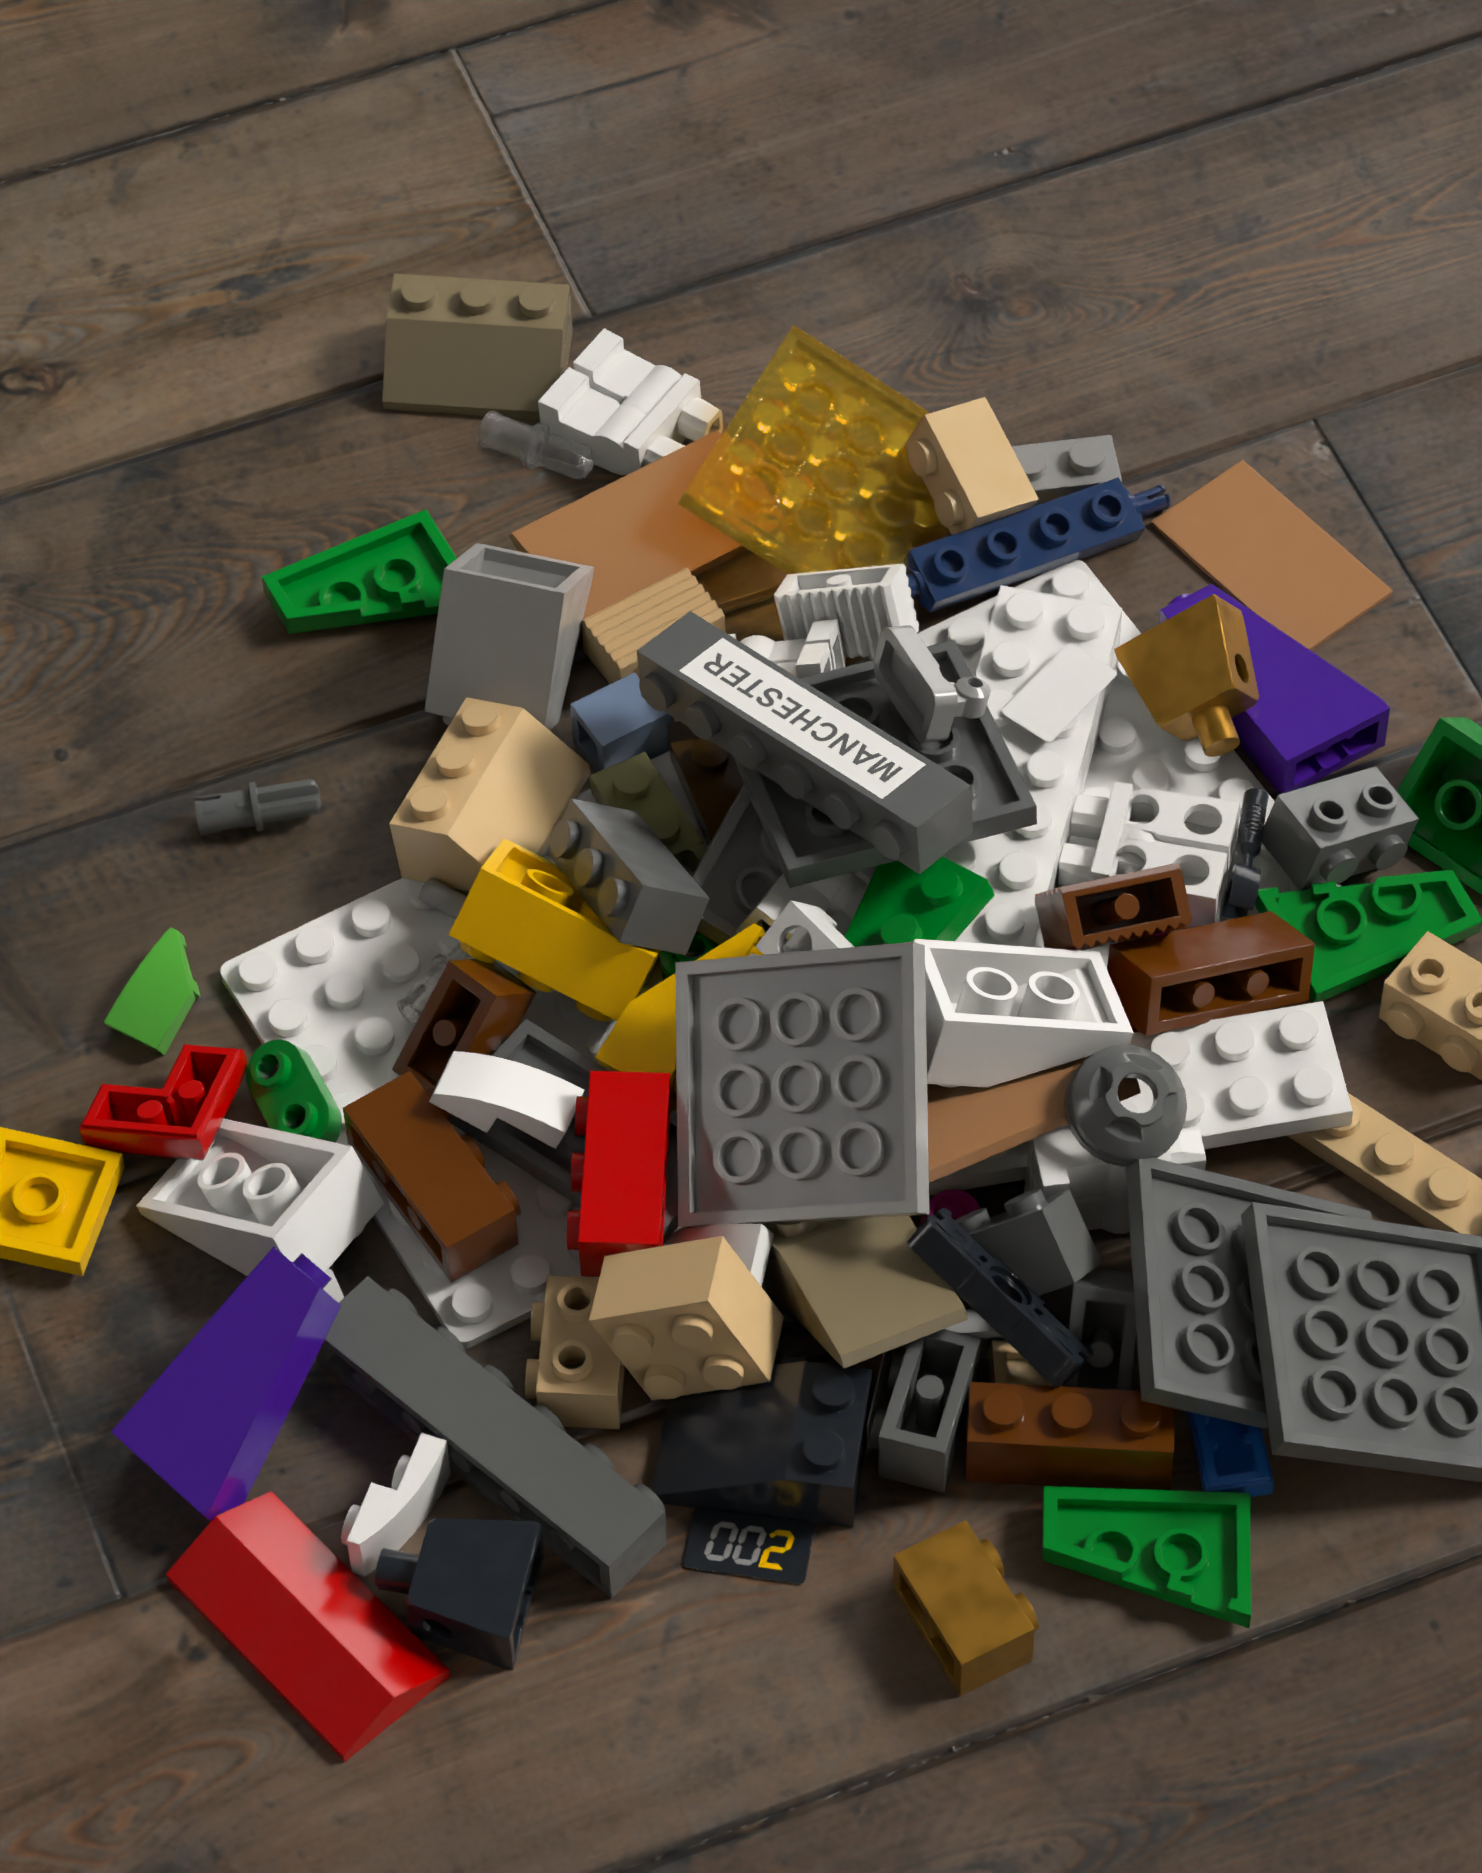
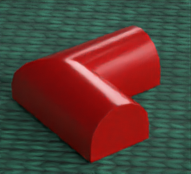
M184 1044L162 1089L101 1084L79 1127L82 1141L85 1146L117 1153L203 1161L246 1074L247 1059L244 1049Z

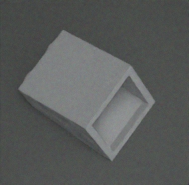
M476 543L444 568L424 712L442 715V721L450 725L464 700L468 697L524 708L548 730H551L560 719L582 626L581 620L584 617L592 584L594 567Z

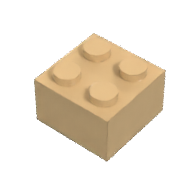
M723 1236L605 1256L589 1322L650 1399L658 1400L674 1399L683 1395L721 1389L731 1390L740 1386L770 1382L784 1316Z

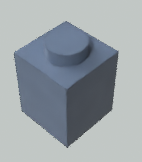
M635 672L570 704L573 742L596 772L643 752H646L650 760L668 752L667 725L672 722V717L664 711L655 710L641 697L639 689L640 678Z

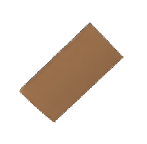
M716 430L512 532L509 537L519 552L594 567L592 584L583 617L585 619L685 567L689 568L691 575L696 577L773 538L785 523L752 471L724 436Z
M1090 1056L991 1087L958 1086L948 1088L937 1084H927L929 1183L1067 1125L1064 1104L1066 1088L1073 1073ZM1127 1078L1120 1081L1118 1086L1120 1102L1141 1093L1136 1078Z

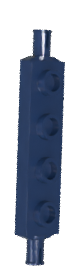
M1118 477L911 549L903 560V564L906 566V576L909 578L908 586L911 588V598H916L931 613L996 590L1001 585L1007 586L1072 561L1081 560L1137 540L1145 530L1142 517L1170 508L1171 500L1169 493L1164 494L1166 488L1159 484L1154 488L1132 495L1123 486Z

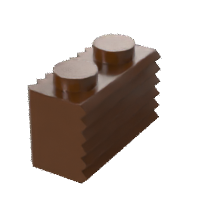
M1178 863L1062 886L1035 894V905L1045 948L1082 951L1188 927L1192 921L1183 874Z

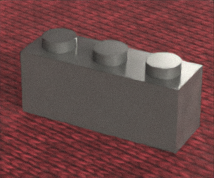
M571 798L563 818L553 828L548 855L618 942L686 955L710 898L637 812Z

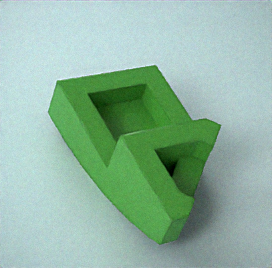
M171 927L165 932L134 972L104 1021L111 1029L164 1056L195 999L201 998L197 982L192 977L185 952L187 945L184 935Z

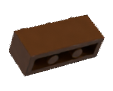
M1269 911L1110 944L1107 971L1129 1023L1145 1036L1204 1024L1213 1019L1255 1013L1308 1001L1315 943L1274 912Z
M408 1071L343 1107L347 1141L452 1283L519 1244L516 1217L521 1214V1208L508 1184L503 1180L495 1183L484 1169L486 1168L484 1156L475 1140L467 1133L459 1136L450 1124V1113L429 1102L435 1089L431 1087L425 1091L413 1073Z
M970 1382L966 1481L1082 1488L1170 1490L1174 1456L1175 1408L1141 1401V1391Z

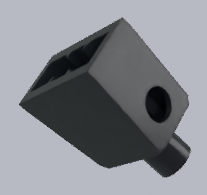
M436 1518L428 1523L419 1555L387 1548L382 1549L375 1572V1588L408 1595L406 1608L409 1629L416 1637L495 1666L513 1670L544 1559L542 1525L533 1521Z

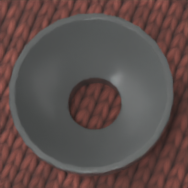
M1115 1045L1102 1049L1087 1058L1073 1073L1066 1088L1064 1102L1067 1122L1079 1144L1092 1156L1108 1164L1128 1167L1137 1159L1159 1158L1165 1154L1178 1139L1185 1123L1187 1112L1186 1092L1180 1077L1173 1067L1160 1055L1146 1048L1133 1045ZM1127 1078H1136L1144 1081L1153 1093L1151 1110L1145 1113H1135L1127 1110L1118 1098L1120 1081Z

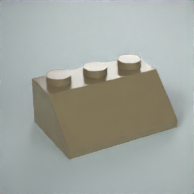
M394 273L386 316L383 410L540 420L538 401L567 370L573 333L570 285Z

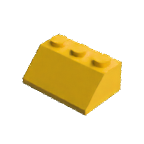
M505 838L481 867L448 934L461 941L460 947L468 955L487 963H494L495 960H498L519 971L518 977L530 987L543 992H552L555 989L576 1000L575 1006L582 1013L603 1022H609L610 1019L618 1021L628 1003L639 995L661 950L618 942L556 864Z

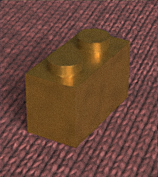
M967 1520L893 1555V1589L959 1696L1033 1661L1034 1633L1039 1630L1036 1614L1028 1599L1022 1593L1013 1595L1002 1578L1005 1574L1004 1567L994 1545L987 1538L979 1541Z

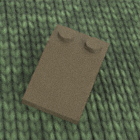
M909 1216L782 1222L764 1225L774 1233L767 1267L776 1298L843 1368L968 1320L965 1307L956 1292L908 1246L907 1240L917 1230Z

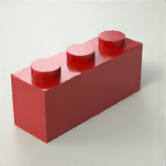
M590 1071L589 1096L576 1097L575 1135L586 1136L585 1152L572 1153L571 1192L582 1194L580 1210H568L567 1250H579L581 1276L600 1277L605 1256L663 1246L672 1110L670 1073Z

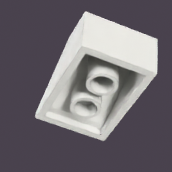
M925 939L913 940L915 943L925 945L927 1084H937L948 1088L958 1086L991 1087L1093 1055L1105 1048L1129 1044L1132 1039L1133 1030L1100 952Z
M223 1119L203 1161L177 1159L136 1207L142 1216L248 1276L273 1246L291 1262L302 1252L322 1271L329 1269L352 1240L360 1235L365 1225L381 1208L384 1202L352 1146Z

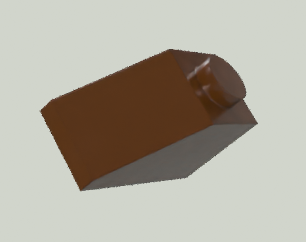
M476 958L449 960L392 1070L399 1076L411 1071L425 1091L431 1087L435 1089L454 1051L492 1056L519 1027L537 992L496 961L494 963H487Z

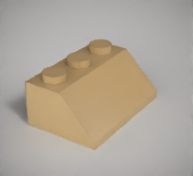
M466 697L389 823L402 878L424 883L429 878H434L450 888L470 891L481 867L504 838L542 857L550 844L554 826L563 818L570 799L577 798L591 774L589 764L524 708Z

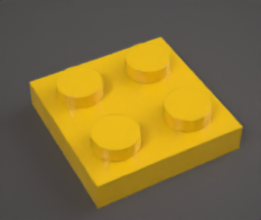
M0 1127V1258L83 1276L125 1168L122 1153Z

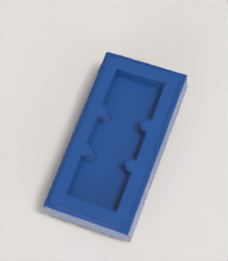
M1184 1411L1202 1491L1250 1493V1497L1273 1493L1274 1480L1261 1428Z

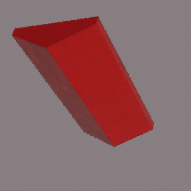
M272 1491L215 1516L166 1573L167 1581L344 1763L450 1677V1670Z

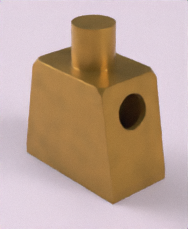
M1213 594L1114 649L1117 659L1161 729L1182 741L1198 737L1203 752L1208 757L1227 754L1240 744L1231 718L1255 706L1259 699L1245 622L1241 610Z

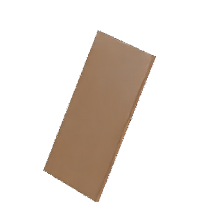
M1241 460L1151 522V525L1230 596L1311 651L1393 595V590L1244 460Z

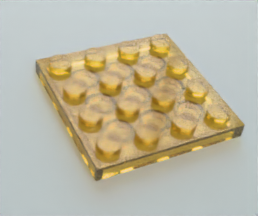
M795 325L792 326L678 502L680 506L786 574L903 564V560L909 550L945 538L949 532L948 527H945L936 515L934 500L922 477L917 475L912 469L908 459V450L905 446V443L923 416L930 412Z

